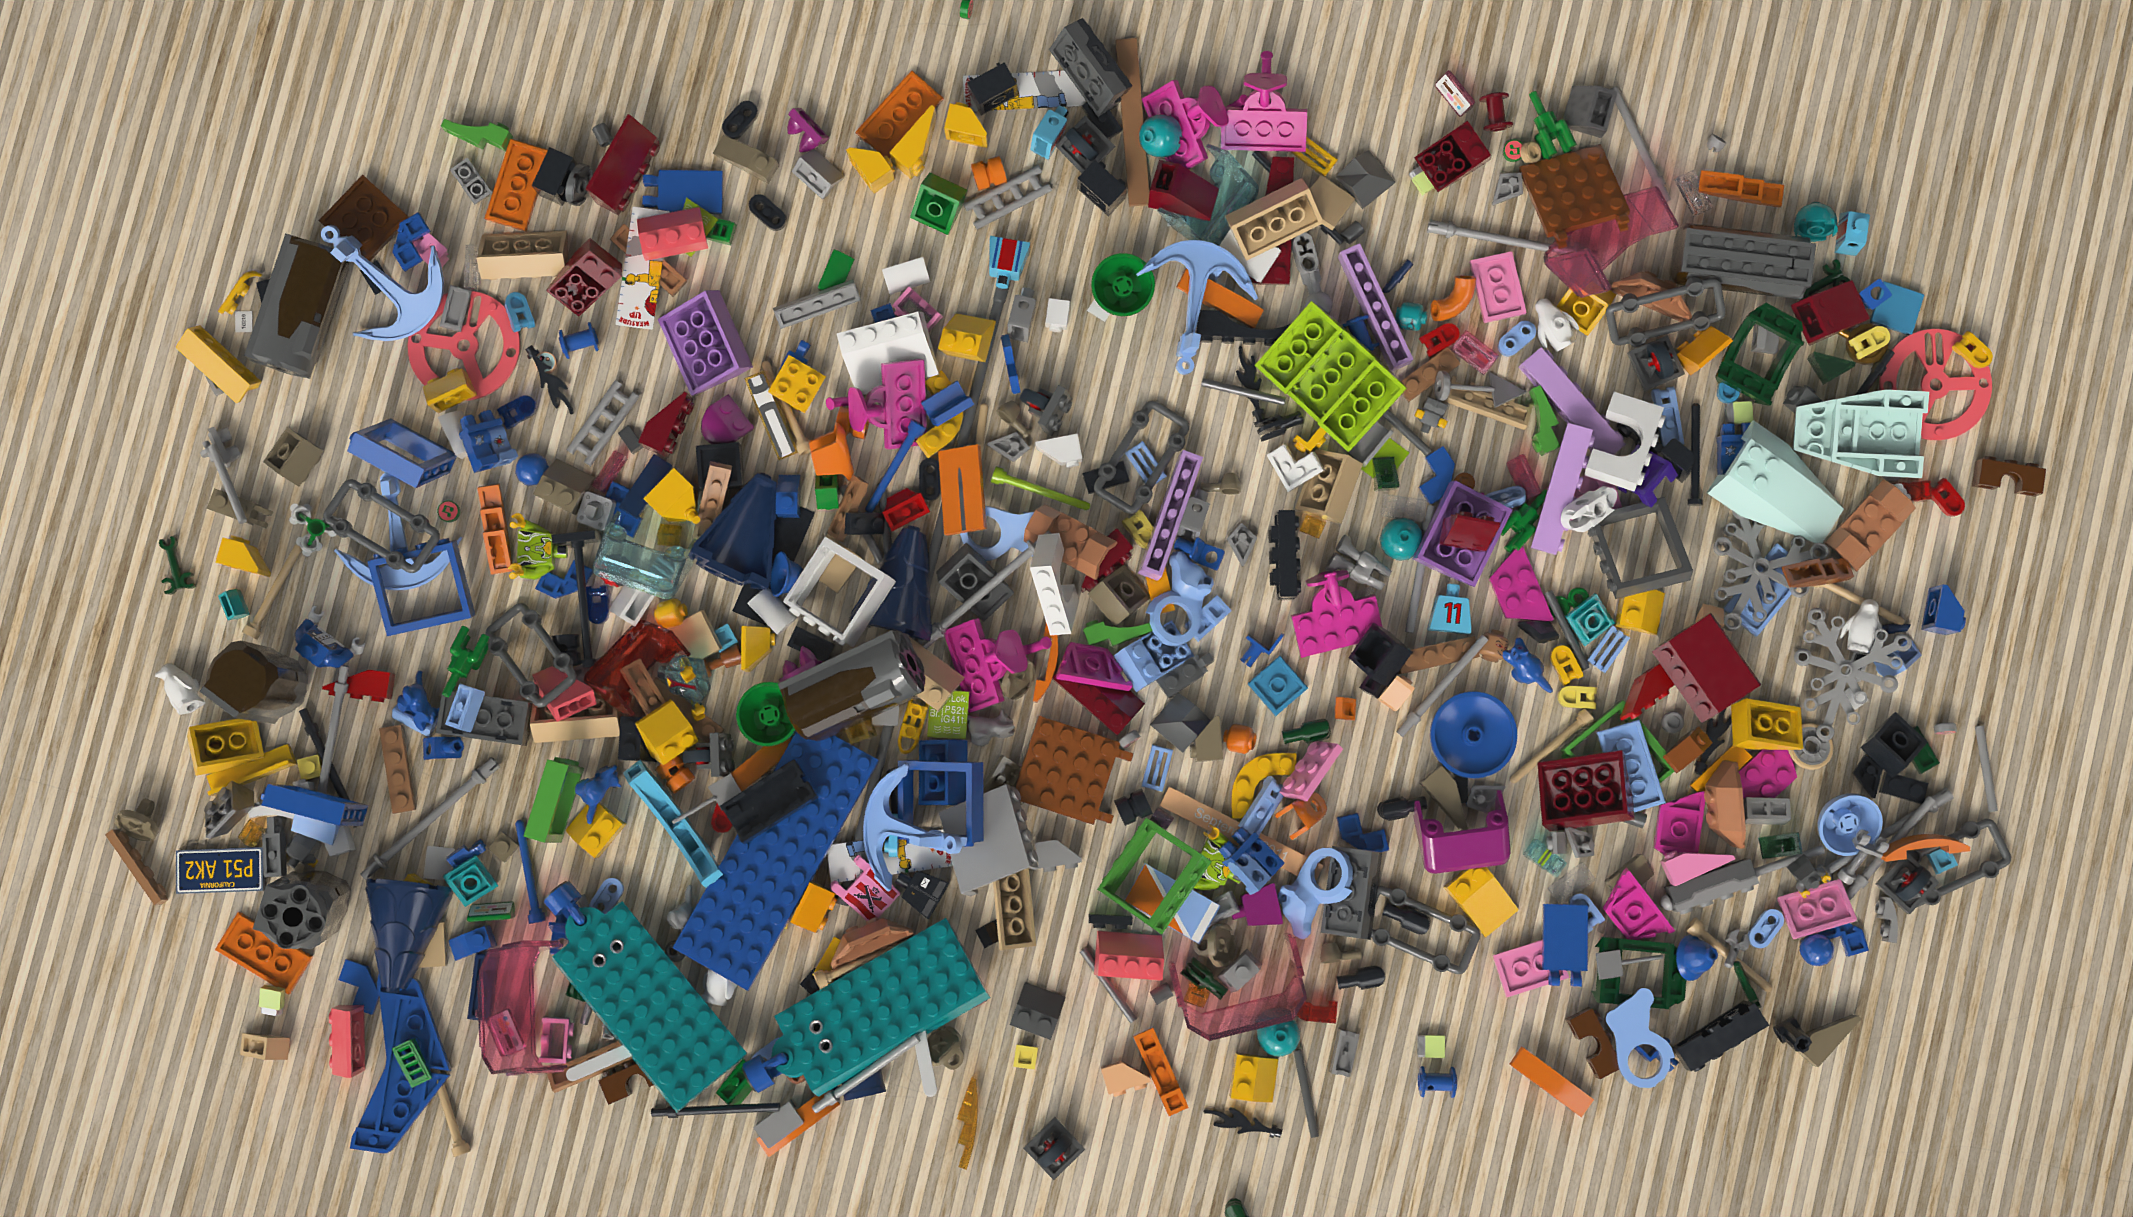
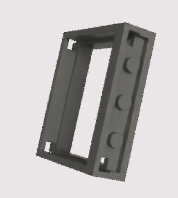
M1665 497L1657 498V502L1652 508L1641 502L1615 509L1596 526L1588 530V536L1592 537L1594 541L1593 549L1595 555H1599L1601 559V571L1603 574L1606 573L1608 578L1607 587L1613 592L1615 599L1691 580L1693 569ZM1656 513L1677 569L1621 582L1601 526Z

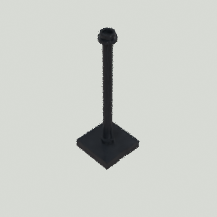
M592 530L552 534L553 544L571 545V548H574L584 660H580L583 668L596 667L595 662H597V659H593L582 547H585L587 543L603 542L602 533Z

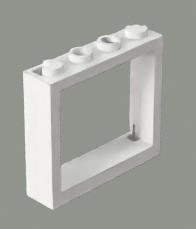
M825 537L783 602L791 607L789 611L797 617L800 614L804 615L803 620L814 627L815 624H818L819 628L817 630L827 636L830 633L835 635L833 640L842 646L847 643L854 647L896 581ZM835 554L877 579L876 584L844 633L802 607V604Z

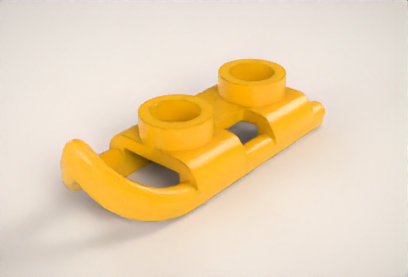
M257 271L244 273L218 312L223 314L226 311L232 315L239 305L235 301L239 295L244 297L250 288L244 282L253 276L261 277L262 274Z
M913 699L908 701L898 735V749L902 754L911 753L919 742L929 707L927 703H925V706L912 703ZM908 716H911L910 724H906ZM917 718L921 719L919 727L915 726ZM902 736L915 740L910 749L903 750Z

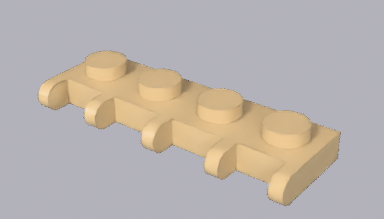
M1452 376L1451 384H1460L1456 382L1457 376ZM1451 389L1449 397L1444 400L1446 403L1523 430L1528 426L1534 405L1529 402L1526 407L1514 403L1515 399L1494 408L1492 392Z

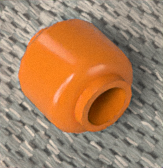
M1240 724L1231 725L1229 730L1226 729L1223 735V742H1226L1227 749L1242 754L1253 750L1257 739L1256 733H1254L1250 726Z

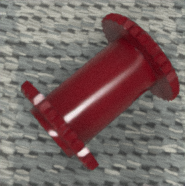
M1494 92L1480 97L1479 101L1487 104L1489 125L1483 127L1484 131L1497 132L1513 126V122H1506L1503 99L1509 97L1508 93Z

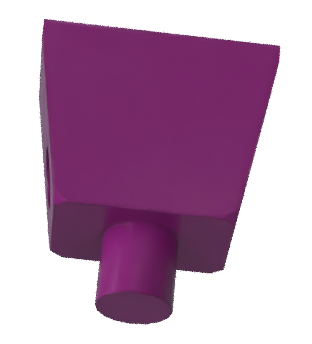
M1274 883L1264 885L1258 892L1252 895L1248 892L1240 895L1242 902L1241 905H1238L1240 912L1232 915L1233 920L1245 917L1247 926L1283 924Z

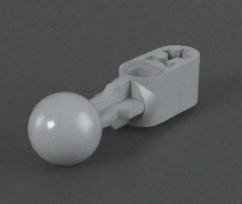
M1304 232L1293 238L1291 249L1302 282L1307 286L1309 292L1305 308L1313 301L1329 314L1332 310V300L1328 294L1321 291L1319 284L1321 281L1318 268L1319 261L1311 235ZM1300 239L1302 242H1306L1304 248L1302 245L1297 244ZM1303 259H1309L1312 262V269H1306L1303 266Z

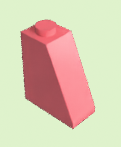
M553 666L532 675L534 683L539 687L541 698L568 677L566 673L559 671ZM576 679L569 688L546 706L556 722L597 703L592 687Z

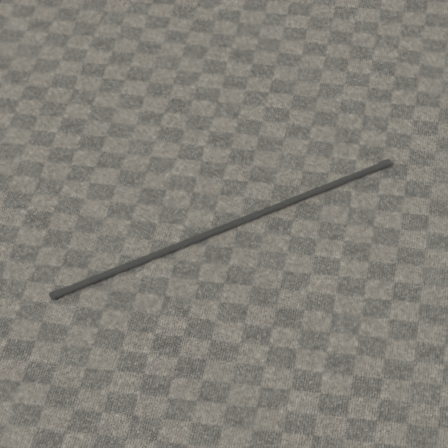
M996 286L989 320H995L996 324L986 363L980 361L977 363L969 394L974 405L965 410L956 448L964 447L968 444L1009 286L1007 289H1001ZM942 502L928 552L930 568L928 573L929 587H931L944 537ZM883 726L875 756L879 763L869 779L853 842L864 840L863 824L865 810L874 788L881 780L894 726ZM854 880L843 881L841 886L846 890ZM838 896V900L836 902L837 904L849 906L841 897Z

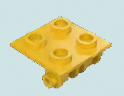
M788 355L768 393L791 405L792 408L806 413L826 376Z

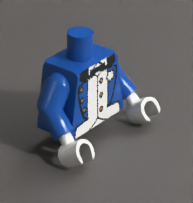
M317 606L312 607L308 614V619H305L295 632V641L297 643L295 650L319 668H339L353 658V654H362L365 643L358 645L360 638L357 637L353 639L351 648L348 649L319 626L314 625V623H318L324 614V611L321 614L314 613Z

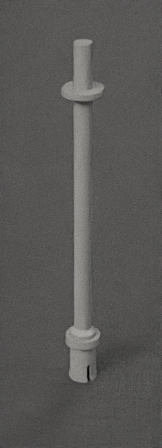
M1429 219L1427 233L1445 235V238L1457 235L1570 256V262H1574L1575 257L1595 261L1597 252L1577 249V243H1573L1572 247L1558 249L1555 244L1456 227L1452 221L1446 223Z
M1028 540V548L941 623L934 622L932 624L930 642L918 639L919 643H923V647L927 649L939 637L943 638L946 635V629L1034 554L1037 540L1034 543Z
M490 757L480 768L474 769L471 778L385 853L381 856L375 853L373 855L375 861L360 873L361 876L366 880L381 867L387 870L388 864L386 862L475 785L487 782L486 779L500 768L497 761Z
M1945 787L1932 796L1936 802L1927 812L1935 813L1940 806L1954 799L1948 788ZM1917 809L1881 831L1879 837L1886 839L1899 831ZM1856 855L1842 856L1826 867L1821 864L1817 867H1822L1830 876V874L1852 861Z

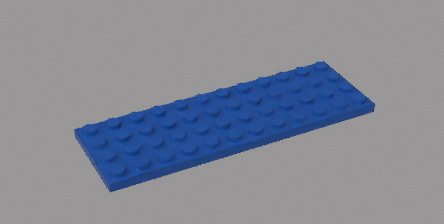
M797 732L795 733L774 771L795 759L806 775L802 779L804 782L809 781L819 798L746 844L740 841V837L737 834L719 865L723 875L716 882L707 886L672 947L747 991L751 989L802 899L809 882L814 878L879 763L878 759L836 736L814 741L801 737Z

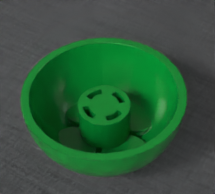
M1127 253L1114 254L1105 258L1096 267L1091 281L1092 293L1097 304L1107 313L1120 317L1132 316L1141 312L1150 303L1155 291V279L1152 271L1139 276L1136 275L1145 266L1146 262L1135 255Z
M759 683L748 689L741 697L736 710V720L739 730L750 742L760 746H776L788 740L796 731L786 713L778 683Z

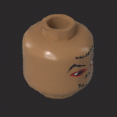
M1491 629V633L1482 634L1488 641L1480 649L1479 653L1482 655V659L1498 663L1499 660L1503 659V651L1508 649L1509 640L1503 636L1504 632Z

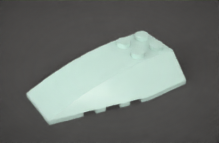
M1884 389L1797 406L1793 450L1877 476L1922 478L1924 456H1919L1922 417L1923 413H1928L1929 392Z
M1753 420L1741 438L1745 441L1743 447L1725 475H1717L1707 494L1741 517L1757 521L1794 536H1802L1805 540L1813 543H1823L1844 508L1786 442Z

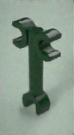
M1835 259L1832 261L1834 270L1830 269L1827 264L1822 267L1824 273L1828 276L1811 284V287L1806 289L1803 298L1799 301L1831 283L1835 287L1839 285V282L1846 283L1850 281L1840 270L1839 260Z
M174 536L170 537L171 544L169 546H166L165 540H159V546L166 550L173 579L165 578L161 580L163 584L171 583V588L164 591V594L172 595L177 590L183 588L193 589L196 587V584H187L186 581L187 578L194 576L193 573L186 572L181 576L175 552L178 541Z

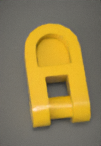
M1966 331L1962 335L1963 339L1952 346V349L1957 354L1961 355L1975 368H1984L1992 362L1993 355L1991 350L1970 331ZM1969 344L1974 347L1971 351L1966 348Z
M1560 645L1552 649L1550 660L1563 686L1570 684V681L1575 678L1579 679L1584 676L1570 648ZM1570 665L1572 670L1566 673L1563 667Z

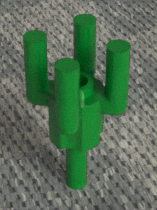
M1537 91L1531 92L1529 97L1538 114L1534 122L1539 133L1535 135L1534 139L1541 148L1543 159L1550 160L1553 155L1558 153L1552 142L1556 138L1564 154L1571 152V148L1577 144L1567 122L1564 119L1558 121L1553 111L1546 112Z
M1543 489L1530 505L1524 503L1518 510H1514L1510 514L1501 535L1504 536L1510 528L1516 534L1504 547L1507 552L1511 553L1514 549L1519 551L1536 531V527L1533 525L1539 518L1536 510L1545 500L1546 489Z
M461 626L450 647L452 656L447 669L452 674L442 692L443 696L449 698L459 678H467L471 669L478 670L489 650V643H487L490 638L489 636L481 634L472 651L466 648L471 638L467 635L470 629L466 626Z

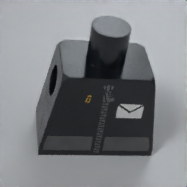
M918 870L913 877L901 872L895 881L896 884L906 889L902 898L927 919H930L950 884L948 881Z

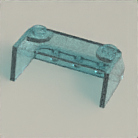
M1207 144L1206 148L1217 159L1210 169V176L1215 182L1214 186L1219 188L1211 220L1174 214L1160 207L1157 211L1174 230L1188 240L1207 241L1219 246L1230 230L1225 215L1252 203L1258 195L1259 187L1229 151Z
M617 511L605 528L593 562V573L599 577L663 599L673 598L693 566L694 560L689 558V552L697 538L692 540L688 549L681 546H672L665 553L626 540L627 532L619 525L621 512Z

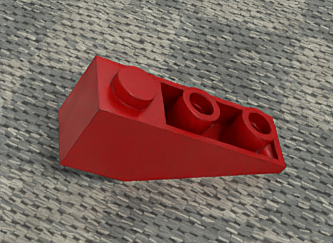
M1661 664L1648 669L1634 680L1620 716L1621 721L1628 717L1633 720L1643 713L1641 711L1642 708L1646 710L1655 705L1656 698L1660 700L1670 694L1669 689L1675 684Z
M366 670L347 677V693L350 694V698L363 700V696H371V701L384 703L385 699H392L395 674ZM335 682L322 686V690L329 691L328 695L335 696Z

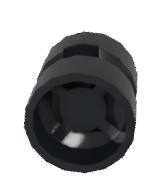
M579 634L551 636L562 653L568 654L573 659V666L581 665V653L577 651L580 647ZM552 655L553 667H555V666H554V659H555V658H554V656Z
M1142 788L1132 792L1130 798L1123 796L1114 800L1125 826L1135 822L1138 816L1145 818L1153 814Z

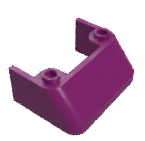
M1497 790L1495 810L1489 812L1486 817L1487 827L1444 833L1443 826L1438 820H1423L1420 802L1415 801L1413 819L1423 865L1429 873L1437 874L1503 865L1509 861L1511 854L1509 822L1502 791Z

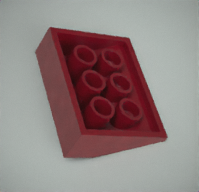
M629 114L624 119L585 188L596 204L618 216L621 211L624 212L628 207V199L631 193L634 194L637 191L640 177L647 173L652 156L655 157L660 150L658 138Z
M1709 613L1664 641L1652 651L1701 723L1761 686L1755 674L1712 613Z
M1623 750L1537 763L1542 826L1547 830L1557 831L1564 830L1566 827L1579 828L1635 820L1633 796Z

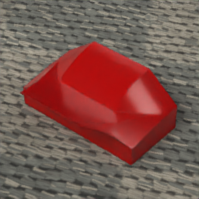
M906 488L887 498L886 509L882 513L891 531H894L924 516L930 510L921 493H915Z

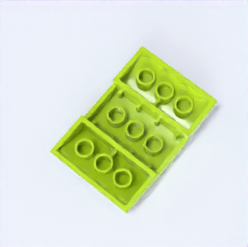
M1313 301L1307 305L1255 364L1267 378L1318 422L1317 424L1347 452L1352 450L1407 389L1368 348Z

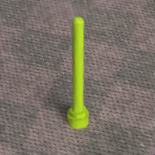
M997 466L991 478V483L997 485L999 483H1007L1086 511L1091 507L1090 503L1007 475L1003 468Z

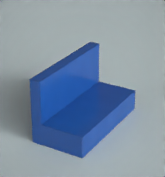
M958 381L920 402L935 426L943 424L974 405L971 397L965 395Z

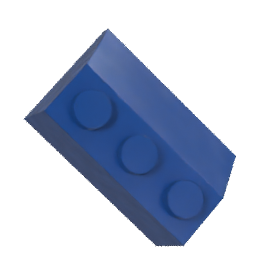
M919 740V760L967 761L968 740ZM919 770L918 805H957L966 801V772Z

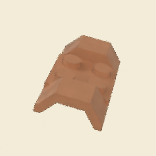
M1883 479L1824 543L1839 553L1857 572L1893 535L1916 507L1896 486Z
M1046 504L1035 510L1024 533L1025 543L1028 540L1034 543L1038 539V535H1043L1048 530L1052 534L1060 533L1064 547L1062 562L1095 580L1098 578L1099 566L1107 552L1117 544V541Z

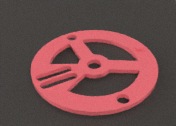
M472 291L467 321L463 325L461 332L454 334L452 337L428 334L430 326L443 314L448 293L444 294L434 317L421 330L415 333L421 335V341L418 343L412 341L415 334L408 337V357L411 367L417 378L425 386L429 380L439 377L433 372L427 362L425 347L450 350L453 356L463 361L466 372L477 393V396L466 401L483 398L499 389L512 375L520 354L519 331H512L506 309L500 302L486 294ZM476 296H480L481 303L477 325L471 327L470 320L474 299ZM488 315H490L497 322L502 332L503 353L496 368L483 379L475 357L479 349V343L474 334ZM460 341H469L470 347L467 351L459 350L458 344ZM510 348L516 350V354L513 357L507 356V350Z
M1922 330L1899 341L1891 349L1895 354L1886 365V371L1879 378V390H1884L1883 385L1886 381L1892 384L1891 390H1897L1896 380L1899 368L1906 357L1915 351L1927 372L1921 379V390L1929 392L1928 413L1935 400L1944 397L1949 391L1974 390L1969 407L1961 416L1951 422L1944 424L1926 423L1924 421L1928 413H1923L1921 439L1946 440L1967 432L1982 418L1990 402L1992 378L1989 366L1975 368L1966 360L1974 377L1949 378L1943 372L1952 353V346L1963 339L1962 335L1949 330ZM1926 333H1929V334L1931 335V345H1932V364H1931V365H1928V364L1926 363V356H1925V334H1926ZM1936 333L1942 335V365L1936 362ZM1969 344L1966 348L1971 351L1974 347ZM1932 379H1938L1941 382V388L1938 391L1931 389L1930 381ZM1980 379L1987 380L1988 385L1986 388H1982L1979 385Z

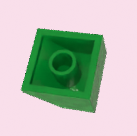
M929 172L920 185L910 218L949 235L963 206L968 189Z

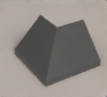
M1369 150L1355 157L1336 176L1348 193L1356 198L1355 201L1362 209L1396 183Z
M1178 692L1150 725L1183 753L1210 722V719L1195 704Z

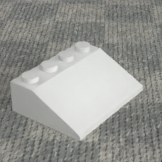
M918 311L837 333L841 353L853 385L861 390L862 395L868 394L874 387L882 385L881 363L923 359L925 378L939 375L923 312Z

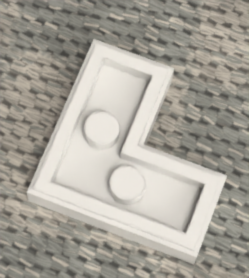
M1287 444L1267 454L1287 492L1325 470L1315 451L1298 461L1295 460Z

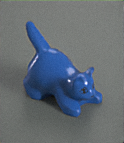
M1516 638L1514 647L1511 650H1504L1502 655L1503 659L1514 667L1511 671L1512 677L1520 683L1531 684L1536 682L1545 691L1552 693L1551 685L1543 677L1544 665L1537 656L1529 652L1521 638Z
M422 671L417 672L415 677L416 683L405 686L402 691L403 695H400L397 699L398 709L401 712L411 711L414 724L420 731L426 729V723H435L439 713V708L432 707L427 700L426 691L423 688Z
M606 765L596 771L594 778L583 779L577 782L575 786V793L589 806L586 816L588 824L592 823L597 804L603 799L608 788L622 787L619 783L618 772L616 771L617 765L610 767Z

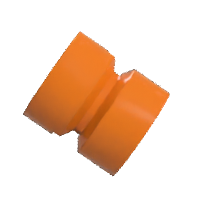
M1000 156L988 159L987 163L980 161L971 164L978 191L990 188L992 183L995 186L1007 183Z
M840 406L836 422L843 426L846 436L851 433L854 438L865 439L869 421L867 420L862 432L853 430L849 421V408Z
M679 755L666 764H660L655 768L660 778L667 780L666 786L672 794L680 791L695 779L691 770L684 768V762ZM676 768L678 772L671 775L670 772Z

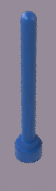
M915 420L910 421L907 426L909 428L907 431L908 435L865 508L866 512L874 511L914 440L925 432L926 427Z
M517 820L515 826L531 908L529 915H527L529 924L546 921L545 912H542V908H539L527 837H523L525 833L524 822Z

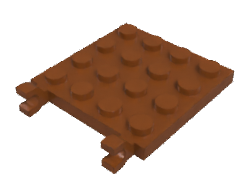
M1601 144L1555 156L1550 160L1544 159L1519 167V172L1522 173L1523 182L1547 238L1554 236L1558 249L1567 247L1565 241L1568 240L1567 232L1615 219L1620 232L1629 229L1627 223L1630 222L1628 217L1630 215V208Z
M1038 716L1015 787L1021 795V802L1094 825L1096 819L1111 824L1114 815L1099 811L1116 757L1131 762L1134 753L1119 749L1120 743Z

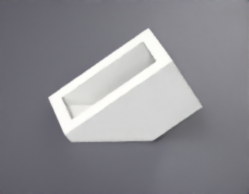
M1078 434L1035 442L1038 451L1061 466L1066 465V468L1079 466V462H1082Z

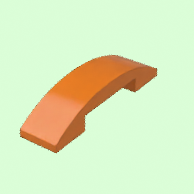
M1047 623L1044 637H1049L1052 640L1045 681L1036 680L1033 702L1038 703L1049 688L1057 666L1058 637L1057 635H1050Z
M1918 834L1890 843L1888 850L1883 853L1881 859L1885 862L1907 859V850L1939 846L1940 849L1949 854L1971 850L1970 846L1949 836Z
M1152 1027L1133 1036L1168 1116L1189 1108L1154 1028Z
M826 1093L819 1097L815 1095L796 1110L804 1121L800 1127L771 1148H767L760 1137L756 1140L770 1157L838 1107L840 1103L836 1102L832 1106L828 1105L818 1113H815L812 1106L823 1099Z

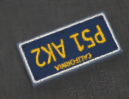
M263 847L176 850V894L265 890Z

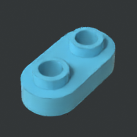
M889 835V840H885V853H889V857H898V836Z

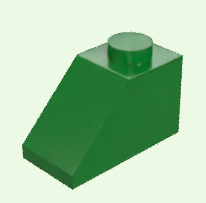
M838 474L815 476L817 510L839 508Z

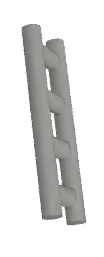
M1039 165L963 204L966 211L973 209L979 219L973 222L976 230L1052 191L1049 184L1042 186L1036 175L1042 173ZM1029 179L1034 191L1023 196L1018 185ZM1010 189L1016 200L1005 206L999 195ZM992 199L997 210L985 215L981 204Z
M616 380L566 449L571 454L578 450L586 455L587 458L584 462L590 467L640 397L634 392L628 397L619 391L622 384ZM613 397L624 404L617 414L606 408ZM601 414L612 421L605 432L594 425ZM589 432L599 438L593 449L582 443Z

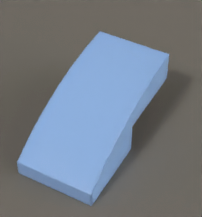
M1218 595L1202 608L1200 626L1197 634L1194 636L1197 642L1232 611ZM1189 621L1184 625L1186 630L1189 626Z

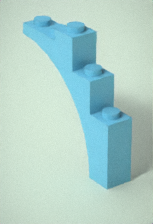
M639 760L623 772L628 784L660 821L689 862L701 884L706 888L723 875L714 859L715 855L710 846L694 829L688 817L675 824L672 823L675 818L684 814L683 811L676 805L669 791L647 766Z

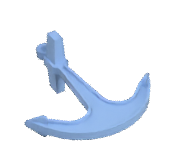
M327 225L322 229L321 238L323 241L334 244V249L330 253L340 262H354L395 304L398 311V317L394 324L353 332V336L381 341L399 340L415 334L430 322L440 306L444 290L442 267L435 246H431L427 288L422 292L412 293L363 257L360 253L362 244L352 235L340 237V231L334 225ZM328 231H332V232H333V234H334L333 238H331V237L328 236V234H327Z
M1201 240L1180 241L1165 247L1153 256L1141 271L1136 274L1139 276L1150 272L1169 261L1181 262L1189 271L1186 331L1180 336L1176 352L1177 357H1182L1176 363V369L1182 375H1187L1194 369V362L1191 357L1196 355L1201 334H1197L1195 331L1209 275L1216 270L1226 271L1254 300L1258 299L1252 281L1240 261L1226 249L1214 243ZM1183 362L1188 364V369L1182 367Z
M385 472L380 477L382 496H385L388 500L399 506L397 496L401 492L400 480ZM388 510L390 552L402 547H407L408 550L402 518ZM460 537V538L457 540V544H458V545H459L460 541L462 540V537ZM337 548L334 550L357 577L373 585L368 565ZM446 550L442 551L434 561L424 563L416 573H408L403 569L395 570L387 564L379 568L385 589L408 590L420 587L436 578L447 567L450 560ZM413 558L406 559V562L412 565L415 562V560Z
M904 764L891 771L879 781L869 798L865 810L863 838L866 856L875 874L874 878L886 891H890L892 888V875L888 872L882 847L889 835L909 838L910 844L946 851L948 854L959 853L962 846L967 844V837L948 834L939 830H930L928 832L892 815L889 807V797L902 778L907 775L908 764Z

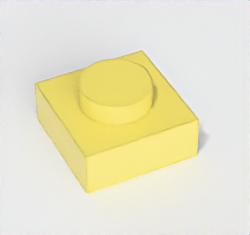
M319 755L297 759L301 779L310 780L320 777L322 760Z
M1016 1044L1013 1067L1035 1070L1038 1047Z

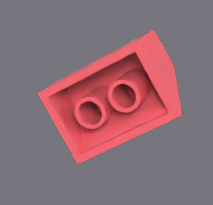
M700 207L637 219L638 234L645 261L708 249Z
M1097 931L1094 975L1163 981L1164 952L1162 935Z
M338 1005L331 1008L329 1023L332 1024V1033L329 1036V1044L332 1046V1055L330 1056L329 1065L332 1068L333 1075L352 1078L365 1071L364 1005Z

